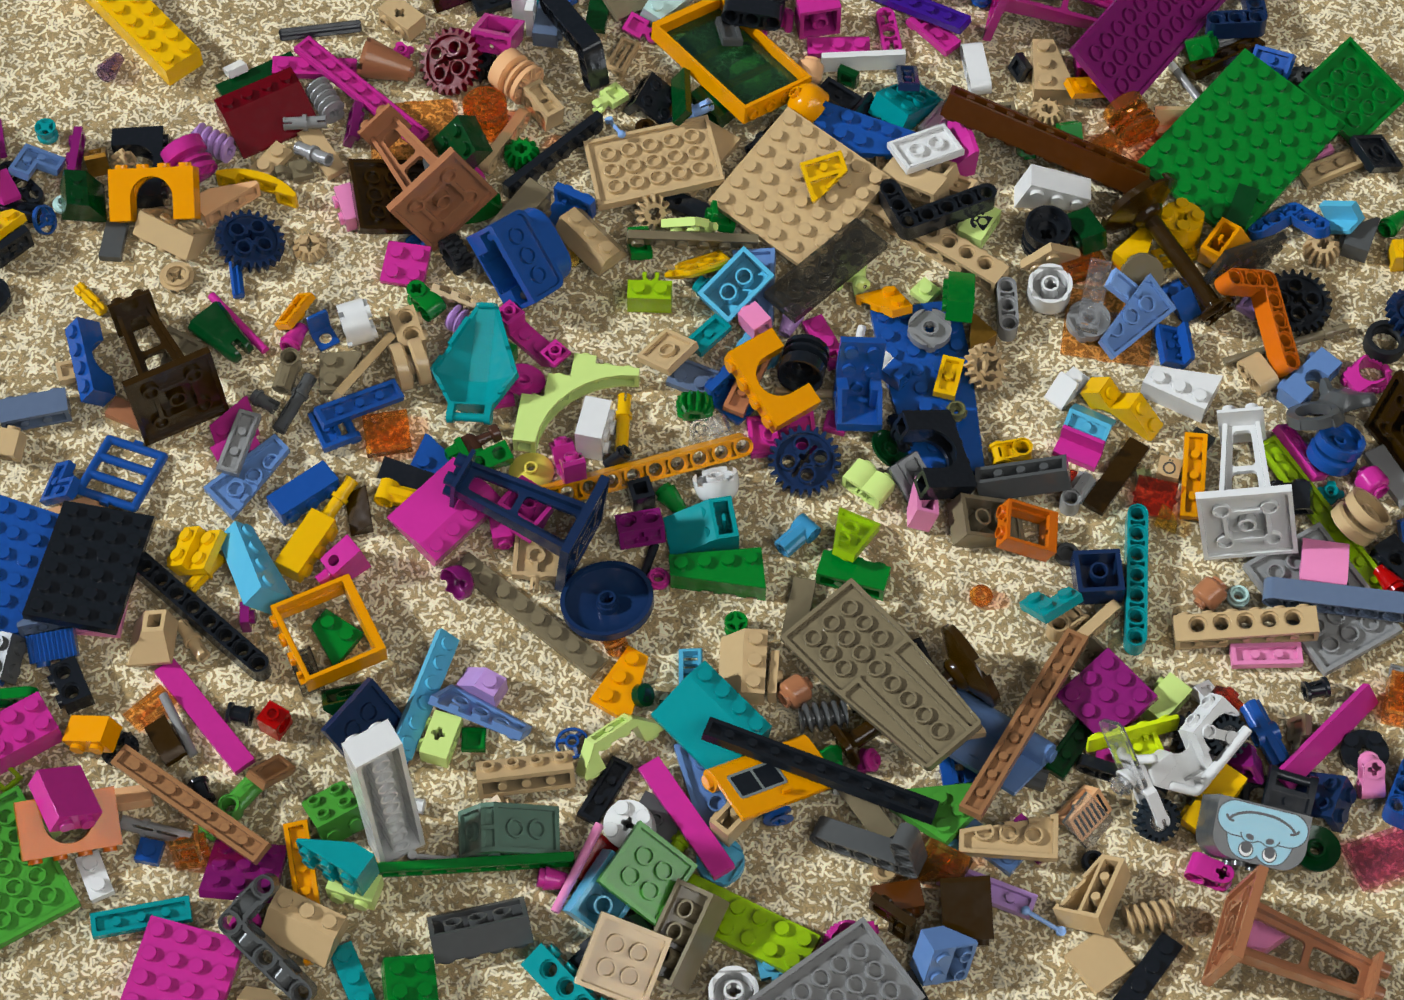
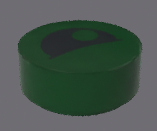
M637 684L632 689V700L637 707L644 708L653 704L655 694L649 684Z

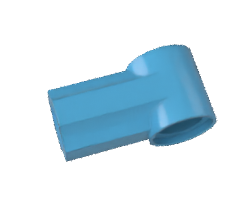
M802 513L793 521L790 529L774 542V546L784 557L789 558L805 543L809 544L815 540L820 534L821 528L805 513Z

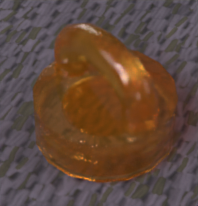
M626 637L602 642L605 650L611 657L621 656L628 647ZM622 646V648L619 649L618 651H613V650H615V649H617V648H619V647Z

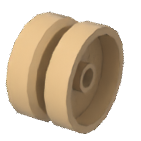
M420 337L408 339V354H406L404 346L400 342L388 345L395 375L402 392L414 388L413 374L420 386L433 383L429 359Z
M1360 487L1352 489L1346 495L1345 501H1340L1331 510V517L1339 530L1348 539L1360 546H1368L1377 537V533H1382L1392 522L1383 504L1374 495Z

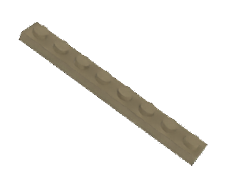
M470 552L466 553L455 564L469 569L474 578V587L591 680L605 667L607 659Z

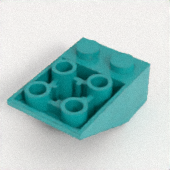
M921 82L919 92L898 91V86L895 84L876 92L868 113L873 117L881 118L882 121L912 130L933 111L941 100H944L936 92L923 86Z
M731 496L708 499L663 518L670 554L739 549V532Z
M303 838L296 840L298 852L302 857L304 865L312 870L314 868L322 871V875L331 882L337 880L343 884L342 887L347 892L353 895L356 892L363 896L380 873L375 855L354 842Z

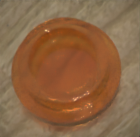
M980 584L971 589L969 599L977 607H986L992 602L993 593L988 586Z

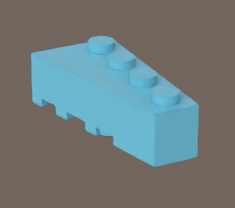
M234 521L224 531L227 536L221 548L243 605L272 615L270 605L294 595L257 536L254 528L249 524Z

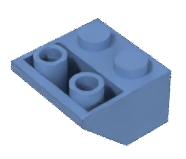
M945 926L921 929L911 958L910 967L922 987L966 979L978 942L976 939Z

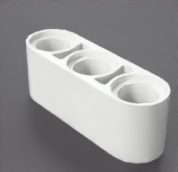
M983 43L960 44V56L968 91L977 95L991 94L992 83Z

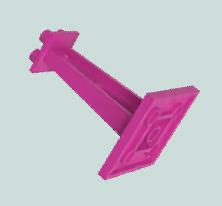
M992 0L982 40L991 41L1004 12L1089 29L1098 18L1068 10L1069 0H1062L1060 8L1030 0ZM1114 0L1081 1L1107 9Z

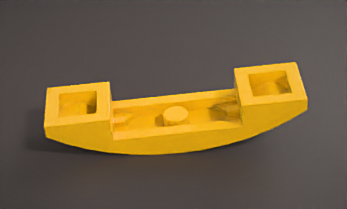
M241 168L221 169L215 173L218 186L257 181L260 191L274 194L277 203L296 209L299 206L297 195L293 189L269 174Z

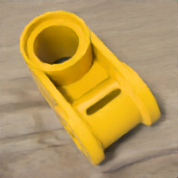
M1025 437L995 441L987 447L988 452L992 455V465L1000 464V462L1003 464L1032 459L1033 444Z

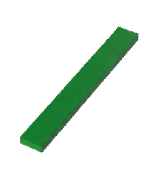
M574 851L380 862L377 865L380 872L379 875H382L383 878L527 870L539 869V867L545 868L546 866L551 868L573 867L575 857Z

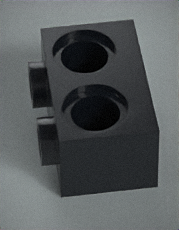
M75 655L48 666L51 675L47 676L52 690L55 688L58 690L59 694L55 698L60 709L65 707L68 715L95 704ZM70 674L69 677L61 679L62 676ZM72 694H78L74 698H69Z

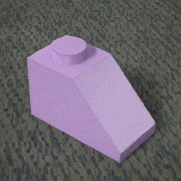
M468 667L455 685L494 707L498 706L508 691L507 679L486 667Z

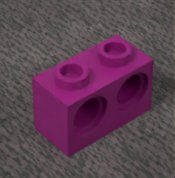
M660 507L614 515L620 550L666 542L665 526Z

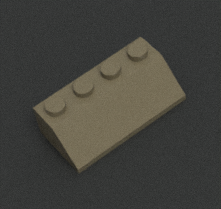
M677 879L653 930L672 938L657 977L658 981L688 994L730 902L684 880Z

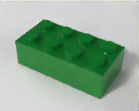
M434 954L383 958L381 977L384 1000H439Z

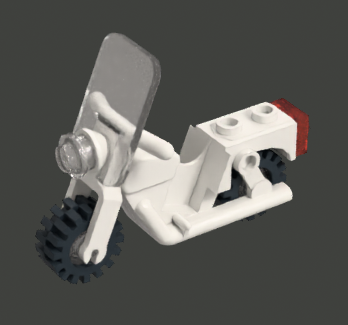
M1216 685L1211 693L1200 701V705L1186 718L1185 723L1178 730L1186 749L1181 753H1172L1167 750L1158 749L1153 754H1135L1129 737L1119 722L1103 719L1099 722L1118 769L1116 776L1111 777L1109 780L1112 784L1110 788L1119 796L1123 794L1129 796L1131 793L1130 789L1133 788V793L1138 803L1136 808L1139 811H1133V816H1136L1137 819H1132V822L1137 825L1134 829L1139 832L1141 837L1153 842L1162 843V841L1166 842L1169 840L1168 836L1173 838L1175 834L1172 831H1178L1180 828L1176 826V823H1181V819L1176 817L1180 815V811L1176 810L1177 806L1171 803L1172 801L1161 798L1154 786L1189 796H1200L1231 758H1236L1237 754L1244 752L1241 747H1247L1248 744L1244 742L1249 740L1252 730L1244 726L1245 722L1239 720L1240 718L1225 714L1226 712L1238 714L1239 709L1244 705L1238 698L1239 694L1233 688Z

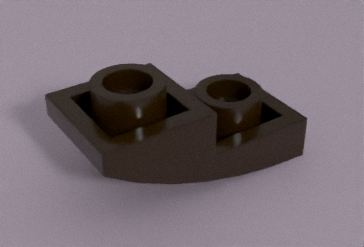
M165 715L144 727L167 768L188 755Z

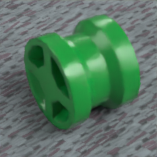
M733 611L727 614L724 622L725 634L729 635L748 628L746 615L740 611Z

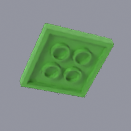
M640 820L635 824L596 882L655 926L677 879L679 878L687 882L698 865Z

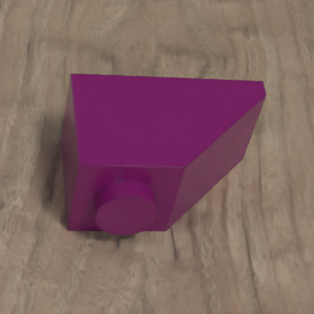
M1246 743L1248 744L1246 748L1241 747L1244 752L1237 754L1236 758H1231L1227 764L1247 777V782L1262 785L1265 782L1262 761L1256 753V748L1250 743Z

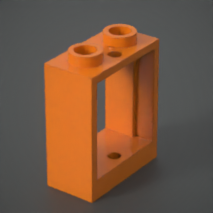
M1008 498L1002 505L998 506L996 511L998 523L995 530L996 548L1047 562L1057 553L1058 512L1012 498ZM1011 516L1039 524L1038 544L1010 536Z

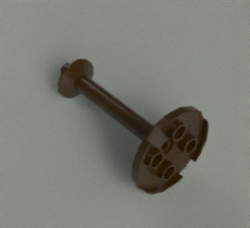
M1162 173L1164 178L1152 182L1149 178L1118 199L1111 206L1114 212L1107 220L1103 217L1101 225L1106 230V233L1110 234L1133 226L1137 228L1146 227L1203 305L1204 310L1198 318V323H1205L1207 326H1210L1221 316L1236 307L1234 303L1236 297H1218L1160 218L1163 212L1162 205L1177 187V179L1172 173Z
M949 624L944 625L941 628L947 659L943 663L944 671L941 674L953 688L956 687L961 691H971L992 708L1001 703L1000 694L990 674L986 675L980 670L975 662L980 657L956 626L953 624L951 626ZM868 721L863 722L849 732L836 724L829 727L836 745L842 747V753L853 768L861 764L859 748L882 734Z

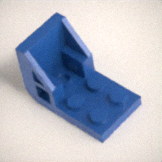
M840 336L833 384V409L836 431L877 432L882 430L883 390L881 374L886 350V338Z

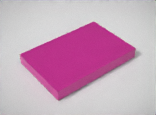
M814 411L773 434L769 429L765 428L760 415L747 416L748 438L753 443V450L750 453L751 459L767 458L768 455L773 454L770 452V446L777 447L774 444V439L782 440L781 432L789 435V427L796 432L798 425L801 426L802 430H805L806 426L809 425L810 431H814L816 428ZM804 442L796 444V447L800 450L808 448ZM813 446L809 454L817 449V446Z

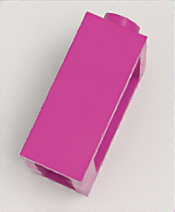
M484 13L471 29L470 36L475 37V43L480 44V47L477 49L478 51L500 55L509 48H517L523 41L525 21Z

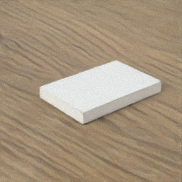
M945 123L887 142V149L906 175L958 158L965 153V149Z

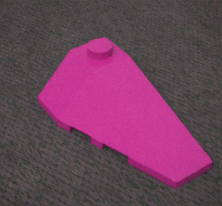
M946 120L947 127L965 149L963 156L949 161L957 163L960 175H975L979 148L972 130H967L961 123Z

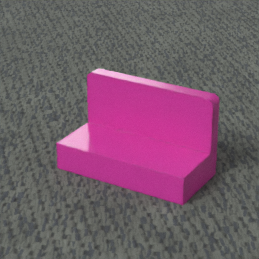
M1063 425L1060 438L1052 455L1066 454L1068 462L1094 472L1103 455L1106 442L1070 426Z

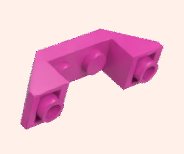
M510 299L499 307L509 339L540 366L555 368L571 355V352L557 339L550 343L526 322L525 312Z
M556 437L553 439V442L548 443L558 475L564 484L587 479L585 457L582 453L576 452L574 442L570 437Z

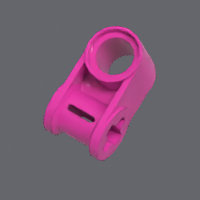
M1193 852L1184 872V877L1196 884H1202L1222 892L1231 887L1234 870L1230 865H1226L1224 862L1211 858L1204 853ZM1220 875L1225 876L1223 880L1219 879Z

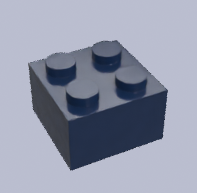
M1120 548L1073 551L1070 562L1073 589L1080 592L1084 599L1078 605L1107 604L1113 599L1118 603H1122L1126 589Z

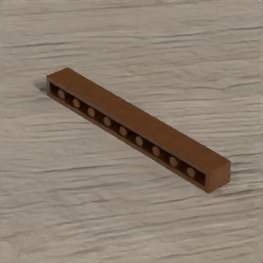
M953 84L941 109L940 115L944 116L948 121L961 123L969 130L980 131L988 138L999 139L1007 146L1018 147L1029 155H1037L1048 163H1056L1069 172L1075 171L1082 174L1083 177L1101 182L1107 188L1120 190L1123 194L1149 179L1150 167Z

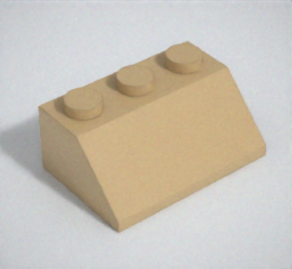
M164 206L140 210L132 233L139 237L141 242L157 246L159 251L175 255L177 260L183 262L197 259L215 236L214 231L192 220L173 219V211Z
M573 207L559 217L555 228L562 241L598 276L628 256L629 253L584 210Z
M744 628L721 637L719 675L750 705H764L768 629Z
M280 885L268 906L261 929L280 948L326 969L349 924L346 916Z

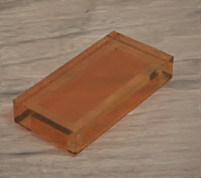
M161 684L123 714L124 718L139 733L144 727L166 712L158 697L161 693L167 692ZM168 693L174 705L176 703V700Z

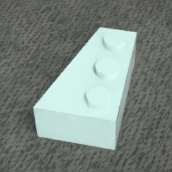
M648 0L640 16L649 20V26L652 27V22L687 7L693 0Z

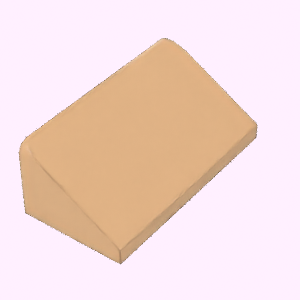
M141 785L115 788L118 812L154 806L153 794Z

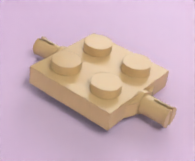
M515 534L512 579L529 580V592L533 594L534 589L535 594L539 592V581H556L559 556L533 541L528 543Z

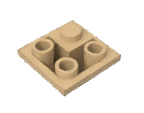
M167 609L144 611L135 621L127 662L128 667L172 664L179 621Z

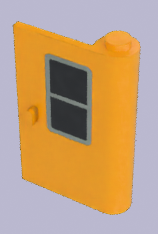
M804 734L781 742L823 758L811 740ZM742 756L706 769L701 778L706 790L712 793L721 790L742 822L831 789L828 786L747 756Z

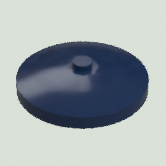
M602 561L590 564L570 577L562 590L560 606L566 624L576 634L591 640L611 641L634 633L646 623L653 611L654 593L649 578L639 568L621 561Z

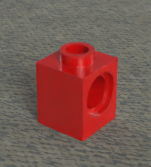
M269 700L256 718L259 730L278 741L281 740L293 723L290 711Z

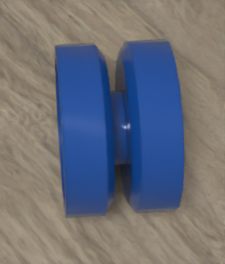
M1344 422L1337 428L1331 427L1324 430H1316L1315 436L1307 446L1306 454L1313 466L1321 472L1337 477L1347 476L1352 472L1357 459L1360 458L1365 450L1366 441L1357 428Z

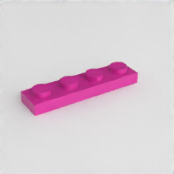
M272 57V74L291 67L298 79L325 77L301 57ZM338 58L357 73V58Z

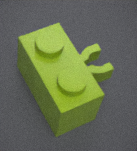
M643 272V280L628 279L627 312H672V281L659 280V272H655V278L652 280L647 278V272Z

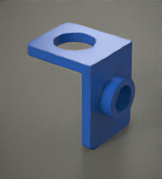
M326 309L306 318L309 334L320 351L340 343L339 338L330 325ZM323 334H330L332 336V340L327 344L321 343L319 338Z

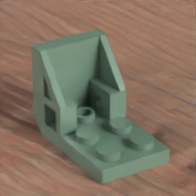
M486 802L458 811L459 858L560 852L559 806Z

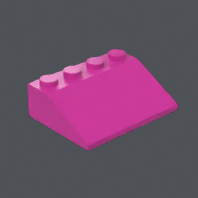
M455 457L450 459L387 516V519L434 567L489 518L486 514L460 499L454 508L449 507L450 497L442 494L445 487L443 481L448 471L454 473L456 468L454 465ZM480 478L473 479L469 486L471 491L495 504L501 498Z

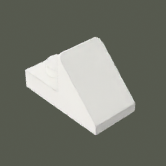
M1074 366L1066 374L1061 371L1044 398L1062 411L1081 392L1090 378Z

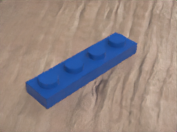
M394 378L316 406L313 413L322 429L325 430L404 400L405 396Z

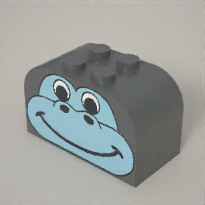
M1203 794L1196 826V840L1205 854L1221 859L1224 864L1231 867H1243L1245 870L1252 872L1261 864L1268 867L1269 870H1290L1298 866L1306 854L1313 817L1223 794Z

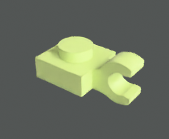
M614 82L602 89L599 98L592 101V104L595 106L592 108V111L602 113L608 106L613 110L628 101L629 94L617 82Z

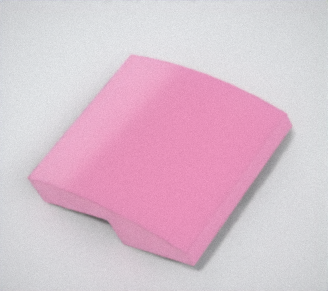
M1302 538L1299 580L1347 585L1350 544Z

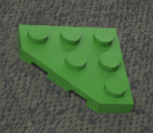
M972 783L907 789L940 801L932 825L890 809L889 811L915 826L946 848L959 835V830L966 828L974 819L959 811V804Z

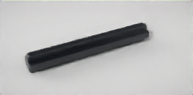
M360 20L281 28L279 29V36L281 41L304 39L307 36L313 38L356 33L362 31Z

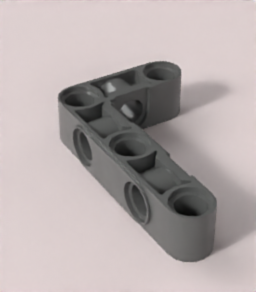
M265 873L259 875L248 887L239 893L232 904L220 915L218 927L234 943L238 950L291 1000H312L317 995L316 984L252 921L280 887V881L275 874ZM263 879H267L271 883L269 892L264 891L261 887ZM229 915L236 918L237 925L235 928H231L227 924ZM264 950L271 952L273 956L271 963L264 961ZM301 985L307 987L309 991L307 998L301 997L298 992Z

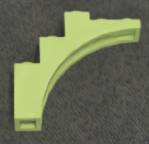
M574 353L571 375L548 373L544 396L536 393H521L512 438L513 450L536 453L540 438L548 424L562 409L584 395L606 388L621 386L639 387L640 368L629 365L616 366L610 363L599 364L597 363L596 355Z

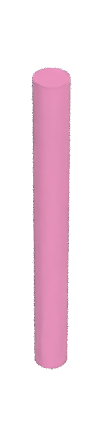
M595 822L551 908L552 912L560 914L603 830L602 824Z

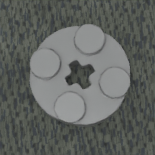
M1081 300L1069 308L1066 317V327L1078 342L1097 341L1101 339L1109 328L1111 316L1103 304L1099 303L1097 305L1091 303L1092 300ZM1084 318L1092 319L1093 321L1091 324H1087L1084 322Z
M921 309L910 317L907 336L916 347L924 349L928 353L935 352L936 349L944 347L949 342L952 332L951 321L945 320V313L938 309H932V311ZM925 327H934L933 332H927Z

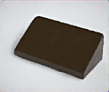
M362 486L354 490L347 499L346 508L351 536L374 532L367 488Z

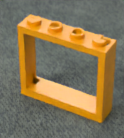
M349 573L270 605L272 616H269L270 623L273 629L278 628L280 644L283 648L287 646L289 651L287 653L288 660L291 666L296 665L298 681L301 686L305 684L308 692L388 659L386 647ZM345 594L372 649L310 675L283 619Z

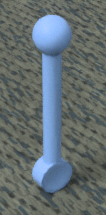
M612 116L605 118V123L610 124L615 129L619 138L622 139L626 136L625 131L620 130L614 123Z
M1028 906L1021 908L1023 915H1029L1055 930L1056 935L1064 936L1066 934L1064 926L1058 927L1032 912Z

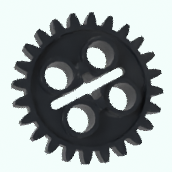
M1294 269L1291 270L1290 274L1283 270L1281 276L1275 273L1292 332H1296L1298 337L1302 331L1304 334H1309L1311 330L1316 332L1319 327L1322 328L1332 310L1330 306L1332 299L1328 298L1330 291H1323L1326 284L1319 285V277L1314 280L1311 279V272L1304 276L1302 269L1299 274H1296ZM1290 287H1294V288H1296L1298 291H1294V290H1292ZM1294 315L1300 316L1301 319L1294 317Z

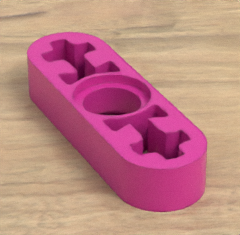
M888 7L878 9L876 12V25L882 50H891L890 44L892 43L893 49H902L894 11ZM882 16L888 18V23L885 24V19ZM886 31H891L894 33V35L892 37H887L883 33Z

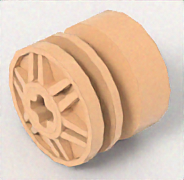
M509 48L502 52L493 62L488 73V83L518 105L522 104L523 87L538 79L543 81L544 70L532 60H528L516 48Z

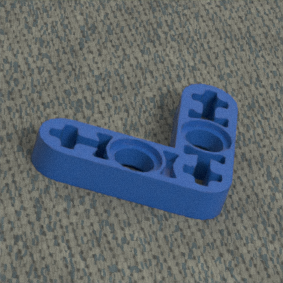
M1291 202L1252 224L1248 228L1249 239L1255 242L1263 241L1290 225L1295 226L1313 238L1322 239L1328 237L1331 233L1330 222L1297 202Z

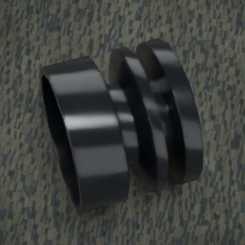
M1043 205L1033 209L1026 219L1021 237V247L1024 253L1028 256L1050 242L1067 246L1071 232V221L1068 215L1062 209L1052 205Z
M808 334L794 335L789 338L784 345L782 359L777 370V378L780 384L792 392L810 383L815 392L819 390L823 384L830 358V350L827 344L820 338Z

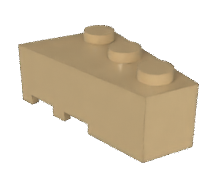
M1032 39L1030 50V64L1033 67L1031 69L1032 104L1034 101L1038 102L1040 97L1044 100L1050 97L1051 101L1058 100V105H1074L1075 99H1071L1063 84L1066 78L1071 76L1054 39Z
M894 157L881 170L899 184L907 200L916 205V208L950 196L948 178L942 174L923 169L906 175Z
M1101 854L1082 875L1083 879L1075 888L1071 887L1068 891V896L1060 904L1057 903L1052 908L1060 926L1105 936L1131 875L1125 858Z

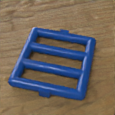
M107 435L80 479L78 495L99 501V504L105 507L112 505L130 512H137L166 463L168 454L146 447L143 442L138 440L131 442ZM111 445L157 460L153 467L149 468L109 455L107 452ZM101 462L147 477L143 484L139 485L96 470ZM94 479L137 494L133 501L129 502L86 487L90 480Z

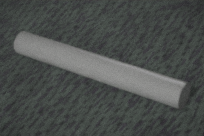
M161 693L158 697L189 758L198 755L168 693Z

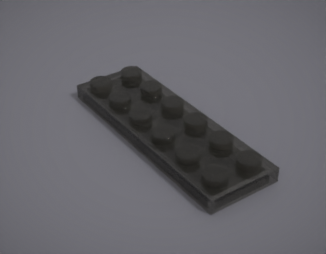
M855 218L764 291L763 297L792 322L796 323L885 251L888 243L859 219Z

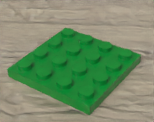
M1351 36L1297 86L1346 123L1339 134L1349 145L1348 141L1353 135H1370L1404 102V91Z

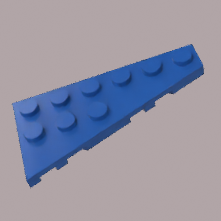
M826 101L823 104L825 110L812 122L862 158L883 156L885 159H891L893 156L887 149V142L916 133L915 131Z

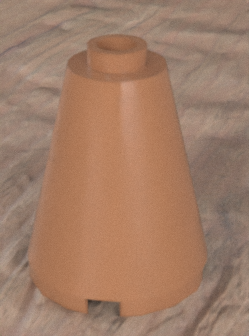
M367 37L359 60L361 67L360 69L357 68V74L364 79L408 82L409 78H414L417 67L413 66L414 61L374 38Z

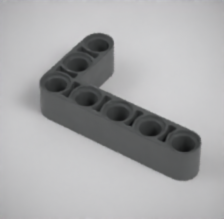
M820 816L809 837L813 844L821 848L912 879L918 878L928 857L921 832L915 826L905 822L900 823L892 839L826 816Z

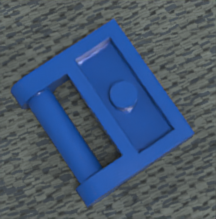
M313 412L307 413L324 453L348 444L358 443L362 440V436L359 431H356L352 420L343 423L347 434L342 435L338 425L323 430Z

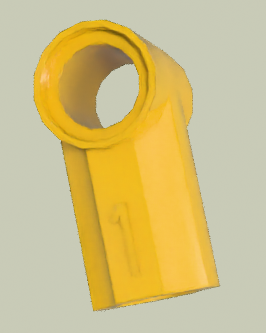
M382 478L373 500L379 506L384 507L385 505L387 508H391L393 505L400 506L417 489L401 486L391 478Z

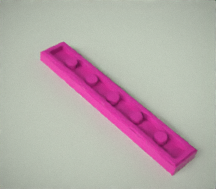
M174 658L172 664L162 665L154 671L157 678L235 775H238L256 762L255 758Z
M1363 683L1279 769L1307 776L1379 703L1370 684ZM1278 779L1286 788L1294 789L1298 785Z
M658 756L639 767V773L715 881L734 870L735 864Z

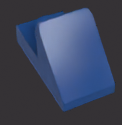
M1177 278L1161 287L1177 308L1173 312L1181 323L1183 321L1190 322L1201 315L1202 311L1190 286L1185 288Z

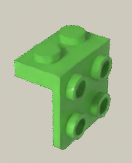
M344 781L335 783L302 802V807L316 827L321 840L342 841L364 829L356 797Z

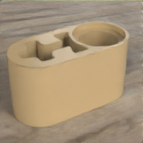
M1255 352L1237 361L1238 372L1251 389H1255L1257 396L1275 389L1280 383L1276 372L1261 353Z

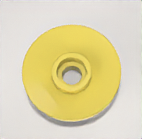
M525 453L514 459L509 468V475L516 478L523 475L540 486L552 482L554 467L552 462L542 454ZM534 467L535 469L530 471L527 468Z

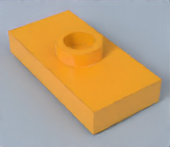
M312 292L298 293L275 322L278 330H292L297 322L304 318L306 310L316 299Z

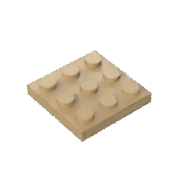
M601 910L573 982L617 1000H649L672 938Z

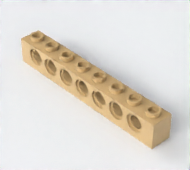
M879 195L861 216L951 271L975 274V285L991 295L996 293L999 279L1009 275L1010 266L1003 260L993 257L986 250L978 248L966 238H961L947 227L912 240L901 239L881 207Z

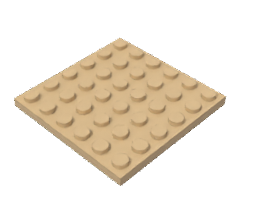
M787 107L709 198L708 204L711 205L712 200H716L719 212L750 234H759L760 241L770 248H775L777 253L812 276L877 198L881 182L891 179V177L793 109ZM841 150L848 172L816 203L812 204L799 164Z

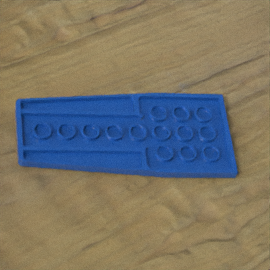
M942 301L913 304V313L895 318L870 310L874 336L876 338H886L885 351L902 364L906 362L913 367L911 379L899 392L886 383L895 413L898 415L903 410H947V405L952 402V400L932 395L943 354L965 359L964 356L969 354L963 323L951 321L952 332L949 342L932 353L916 347L907 336L910 317L921 309H925V311L938 309L941 311ZM925 327L927 332H933L934 327ZM963 367L954 401H961L965 405L967 416L960 422H956V428L962 439L966 456L969 458L973 475H975V468L985 465L974 383L969 384L970 376H965L964 374L968 369ZM912 442L913 446L908 451V454L917 451L927 468L947 467L944 455L935 446L925 442Z

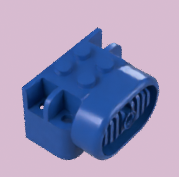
M537 208L516 210L466 237L503 304L510 299L519 308L524 309L558 290L563 285V279L570 274L572 267L570 254L552 221L544 212Z

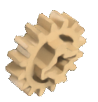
M981 343L968 350L969 354L964 356L968 361L963 364V367L968 369L964 374L965 376H970L969 384L975 383L974 389L981 388V392H990L997 390V387L1003 385L1002 381L1006 380L1007 377L1003 374V372L1008 371L1003 366L1006 363V359H1001L1002 351L996 352L997 346L990 347V343Z

